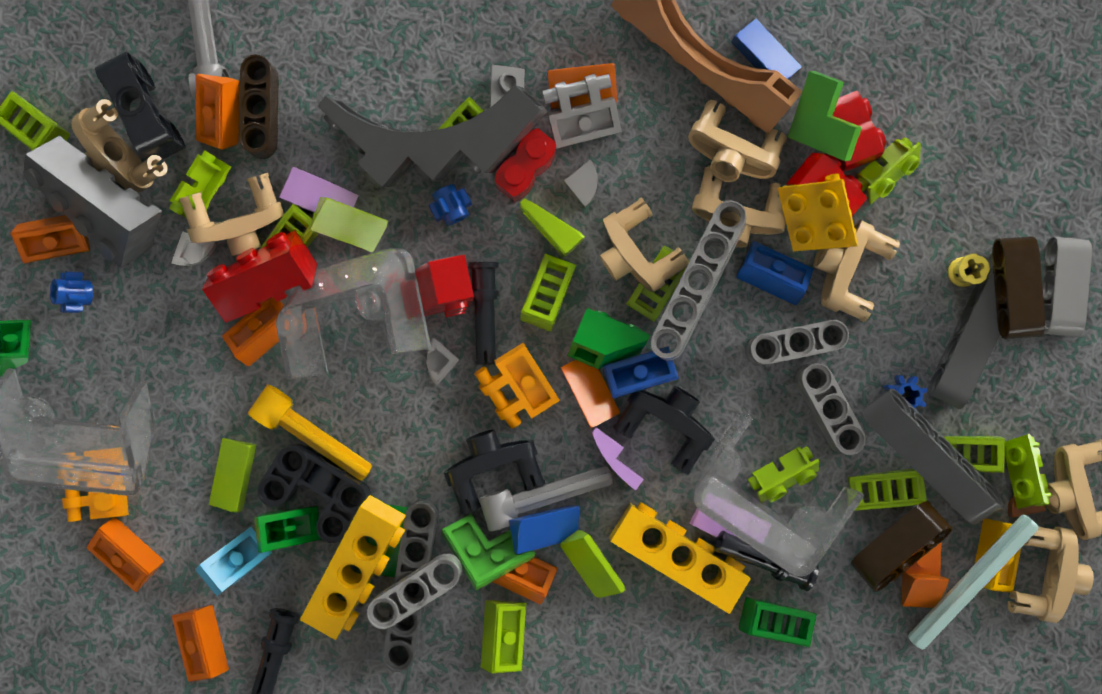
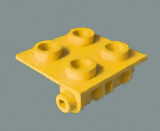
M839 174L826 176V181L777 188L793 252L858 246L844 179H840Z

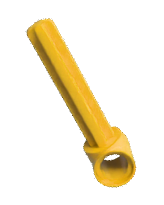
M266 385L247 412L250 417L272 430L281 426L358 480L362 481L366 478L372 468L371 463L292 410L294 404L289 396L272 385Z

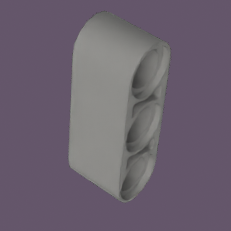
M1052 236L1047 242L1042 283L1045 312V330L1043 334L1079 337L1084 332L1092 260V245L1089 240Z
M828 320L752 337L746 344L745 353L752 363L767 365L837 351L847 344L849 331L847 326L838 320ZM826 327H831L836 333V340L832 345L827 344L823 339V332ZM794 333L800 335L803 339V347L799 352L793 351L789 345L790 337ZM760 340L766 341L771 348L770 355L766 359L760 358L756 353V345Z
M819 363L806 364L800 367L795 374L796 385L828 445L837 453L845 455L858 454L865 446L866 437L832 372L827 366ZM812 369L816 370L820 375V383L816 388L810 387L806 380L808 372ZM828 400H832L836 404V413L831 418H827L823 413V405ZM845 430H849L853 437L852 443L847 448H843L839 442V437Z
M441 554L380 592L367 609V618L371 625L378 629L390 628L451 590L457 584L462 574L460 560L452 554ZM440 564L450 565L454 570V577L449 580L441 579L437 575L436 567ZM410 583L420 584L423 587L424 596L419 599L412 598L407 592V585ZM380 602L389 603L393 607L394 615L391 617L381 616L378 613L377 604Z

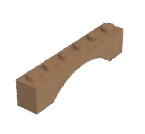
M614 0L611 4V7L625 21L632 23L645 34L648 40L658 44L671 55L674 61L685 66L697 76L701 83L711 87L723 97L727 104L738 109L749 118L754 126L761 128L767 134H769L802 94V90L777 70L744 66L725 58L713 50L693 31L683 17L675 0Z

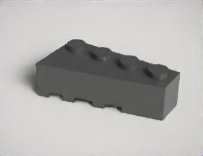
M60 136L25 154L23 175L27 183L34 189L38 188L48 198L51 206L56 211L63 212L73 222L74 227L81 235L87 236L98 246L100 253L106 259L112 260L117 266L122 268L152 248L162 210L154 204L146 207L139 201L141 199L139 193L132 188L124 191L116 184L113 174L106 169L101 171L94 169L91 158Z

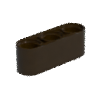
M254 54L246 57L240 67L239 142L242 148L255 158L267 159L275 153L278 143L279 77L276 69L265 57ZM266 68L267 71L264 78L257 81L253 79L256 70ZM260 101H265L266 107L264 111L260 114H253L254 105ZM264 134V144L259 148H253V139L257 135Z
M1033 236L996 239L992 248L997 324L1000 336L1003 339L1040 337L1045 330V312L1040 250L1037 239Z
M929 501L922 502L859 552L852 560L851 565L873 592L880 591L941 543L953 529Z

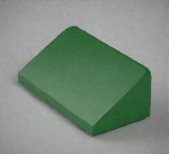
M31 320L0 321V377L28 362Z

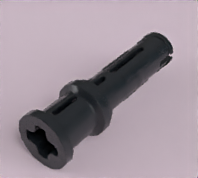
M499 262L468 263V268L472 269L473 300H475V365H484L485 350H487L488 364H495L494 360H496L494 300H498V296H500L499 291L496 290L495 269L499 267Z
M724 530L716 538L714 546L716 552L769 571L771 576L780 582L784 580L798 584L799 588L804 591H809L816 583L819 566L814 561L804 562L794 558L792 553L786 550L779 551L778 553L753 542L731 535Z
M282 608L270 610L269 617L271 621L267 635L261 639V647L264 651L251 694H273L283 657L292 648V643L290 642L294 625L298 624L300 620V615Z

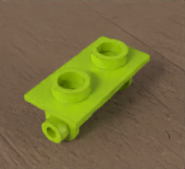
M903 137L901 140L896 139L885 149L879 158L886 164L884 167L874 160L856 175L857 180L863 186L862 192L866 189L868 190L870 204L879 197H886L904 174L908 176L916 170L921 162V143L917 142L913 146L912 142L906 137Z
M205 150L201 156L197 154L186 173L195 182L191 186L181 181L169 200L172 202L169 209L186 218L179 198L188 196L192 208L196 209L191 195L201 192V197L207 211L216 191L225 182L231 166Z
M1030 434L1005 441V459L1017 509L1034 505L1036 507L1049 505V498L1052 497V493L1049 492L1045 474H1040L1038 469L1043 467L1039 451L1040 444L1035 442L1034 437L1030 436Z
M807 446L802 449L797 447L779 457L778 460L784 468L780 472L773 461L752 472V477L747 480L754 491L760 488V491H758V501L760 504L766 500L774 502L787 493V488L796 483L799 486L805 485L817 476L819 460L817 458L812 462L809 461L814 457Z

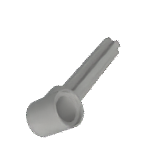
M188 0L197 59V67L193 69V73L189 74V88L195 102L197 74L230 78L226 68L218 65L209 0Z
M603 466L514 495L508 489L500 490L480 497L479 502L488 531H495L510 526L509 520L518 518V514L613 484V479L608 466Z

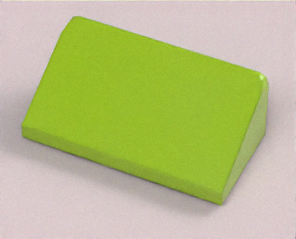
M320 197L309 230L369 252H374L389 221L333 199Z
M222 438L209 505L234 513L243 511L257 444Z
M578 529L560 543L561 549L595 597L602 598L621 594L625 591L624 584L589 534Z
M485 601L481 655L482 669L492 674L522 671L526 616L525 602Z

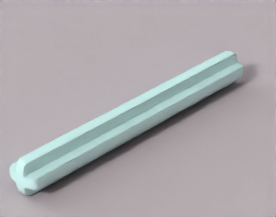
M1021 515L908 634L910 641L917 648L925 649L1037 532L1039 526L1028 516Z

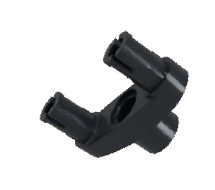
M678 386L672 388L666 399L645 390L631 393L627 399L629 404L613 428L621 433L626 424L630 422L623 435L632 439L634 432L645 415L653 414L685 434L687 439L674 460L671 461V464L678 470L681 467V471L689 475L704 450L708 451L715 440L713 435L692 416L700 401Z
M495 429L483 431L467 438L466 442L471 455L455 463L443 473L447 485L453 488L461 514L470 512L466 498L469 499L473 511L481 507L471 481L474 475L512 462L517 464L525 491L534 489L530 475H533L537 488L546 483L535 457L538 452L534 441L519 440L500 444Z

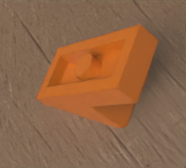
M942 542L902 574L901 606L934 608L941 600L949 584V579L940 575Z

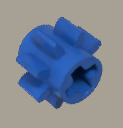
M450 184L432 194L435 202L428 206L437 222L444 219L446 225L450 226L470 215L467 207L471 206L472 202L465 188L457 190L455 184Z
M65 271V273H60V279L52 280L50 299L53 305H61L60 312H83V305H91L93 285L90 280H82V272Z
M896 375L894 378L896 384L883 386L885 390L895 389L901 395L905 393V390H908L910 396L905 399L914 408L918 406L926 407V403L922 399L923 393H926L928 390L916 385L918 381L916 376H911L905 383L902 375Z

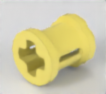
M970 254L953 260L948 267L947 273L954 285L966 287L985 281L990 267L984 257ZM970 266L972 272L966 275L964 270Z

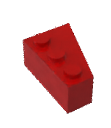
M296 230L287 235L284 232H280L268 239L265 247L257 251L254 248H250L236 258L237 262L228 267L225 264L218 265L207 273V279L202 290L225 323L260 309V304L274 297L276 302L287 297L285 291L299 285L303 291L312 288L317 262Z
M465 254L429 261L415 269L416 277H414L413 273L405 275L406 279H398L396 281L404 321L443 312L445 313V318L465 314L466 308L471 306L474 298Z

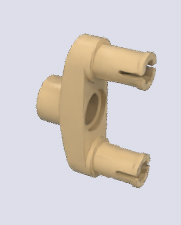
M102 99L92 108L81 110L72 119V130L85 148V155L91 158L94 169L97 171L106 169L115 176V181L125 189L132 188L137 193L146 190L153 184L155 179L166 174L168 167L165 161L158 166L156 165L162 159L160 156L152 155L142 162L126 142L110 127L108 123L116 120L118 112L115 107L109 111L106 110L112 104L109 100Z
M707 101L700 119L693 124L688 138L696 150L712 160L710 171L714 177L724 182L736 181L740 174L759 179L773 177L780 164L779 155L786 143V135L781 132L775 141L778 130L772 129L769 134H765V139L760 148L718 128L722 117L725 115L726 108L720 103L716 112H713L717 101Z
M708 166L704 168L700 191L694 197L692 211L710 222L719 204L723 203L719 199L723 181L716 177L712 181L713 174ZM770 184L765 211L744 207L746 211V226L736 247H747L750 233L774 235L784 232L786 221L777 189L781 184ZM727 212L723 214L720 221L727 227H734L740 222V217L734 212Z
M269 174L259 175L263 189H260L256 176L247 178L257 206L254 209L255 212L216 224L214 221L210 222L201 192L191 195L196 209L192 208L188 196L179 198L190 227L187 229L191 243L226 239L231 256L241 254L250 248H260L261 244L256 230L274 222L285 214L281 201L277 202L268 177Z
M641 197L619 213L613 212L602 219L613 247L599 256L615 281L631 273L647 290L654 293L665 286L667 279L687 268L689 261L685 254L682 255V250L677 247L673 252L656 263H648L628 235L630 229L648 217L653 216L649 206L645 204Z
M859 220L854 224L858 246L818 249L813 266L826 272L821 294L822 306L834 312L840 310L865 322L871 315V313L867 312V309L873 310L874 303L848 292V286L864 249H868L885 257L887 260H891L897 252L893 247L899 248L900 242L875 231L873 225Z
M1102 439L1080 446L1070 444L1057 448L1054 454L1055 482L1048 484L1052 497L1049 498L1050 504L1045 506L1053 514L1064 512L1070 527L1082 540L1100 537L1102 534V511H1095L1084 465L1102 461V452H1098L1102 450Z
M1039 527L1034 537L1032 536L1024 546L1050 549L1042 594L1036 596L1011 591L1009 598L1015 599L1016 602L1008 601V610L1011 613L1037 616L1041 621L1057 623L1063 618L1073 594L1085 596L1089 594L1093 586L1094 576L1089 565L1078 563V539L1072 529Z

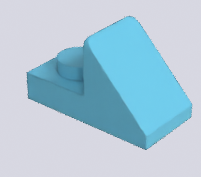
M250 527L202 562L195 570L214 594L218 596L231 585L236 584L272 552H258L256 532Z

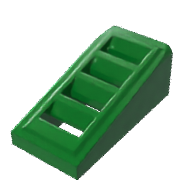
M745 597L739 630L750 636L810 647L817 613ZM770 612H774L771 629L768 630ZM784 614H786L788 618L785 631L781 633ZM797 617H801L798 636H794Z

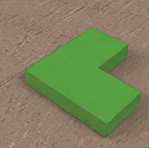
M809 71L788 138L843 161H850L862 127L833 116L844 82L816 71Z
M472 514L441 530V535L454 556L460 560L462 569L475 591L530 561L536 554L534 550L515 554L511 530L488 541Z

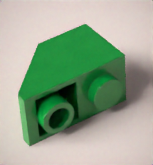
M587 308L567 356L600 369L604 365L640 355L650 334L643 332L636 325L617 321L605 312Z

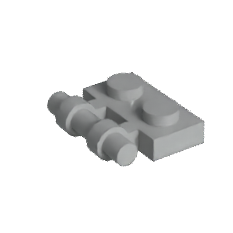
M595 74L584 76L582 81L567 85L565 82L554 84L555 88L542 91L545 104L558 101L560 110L547 113L553 140L556 142V149L622 132L615 98L601 99L599 90L612 87L609 74L598 77ZM588 93L589 103L571 107L569 98Z

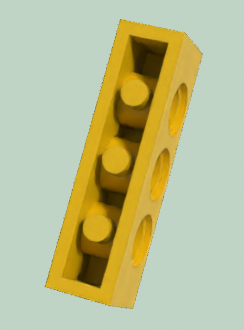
M371 495L368 496L355 514L300 621L334 640L338 638L343 629L348 632L351 630L360 614L355 611L356 606L359 602L365 604L375 587L370 584L373 575L380 576L390 559L385 556L389 546L395 548L405 532V529L400 527L406 516L405 514ZM365 536L373 538L377 546L370 545L366 541ZM350 565L357 566L362 574L354 572ZM336 593L343 595L346 601L340 600Z
M640 502L636 507L629 503L609 536L610 542L730 614L751 579L743 572L746 566L731 556H727L724 560L715 555L714 546L701 538H698L696 542L684 536L687 530L669 519L667 524L655 518L658 512L646 504ZM649 528H656L660 531V539L653 545H647L642 541L643 533ZM679 546H685L689 549L688 558L680 563L673 561L672 553L674 549ZM709 564L717 565L718 574L714 579H702L701 574L705 566Z

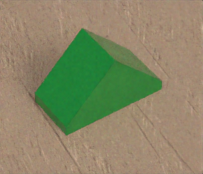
M318 506L270 511L254 517L258 552L262 553L321 540L317 533V522L319 520Z

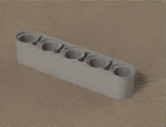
M725 201L716 208L652 335L651 348L662 360H675L683 353L745 229L746 211L736 201ZM734 212L739 215L740 222L734 227H727L720 221L723 214ZM711 243H720L725 251L721 257L713 259L705 254L706 247ZM699 273L706 275L709 279L706 288L694 290L690 287L689 282L693 275ZM682 304L689 305L693 309L692 317L685 322L677 321L674 318L675 309ZM665 335H671L677 339V347L671 353H662L659 350V341Z

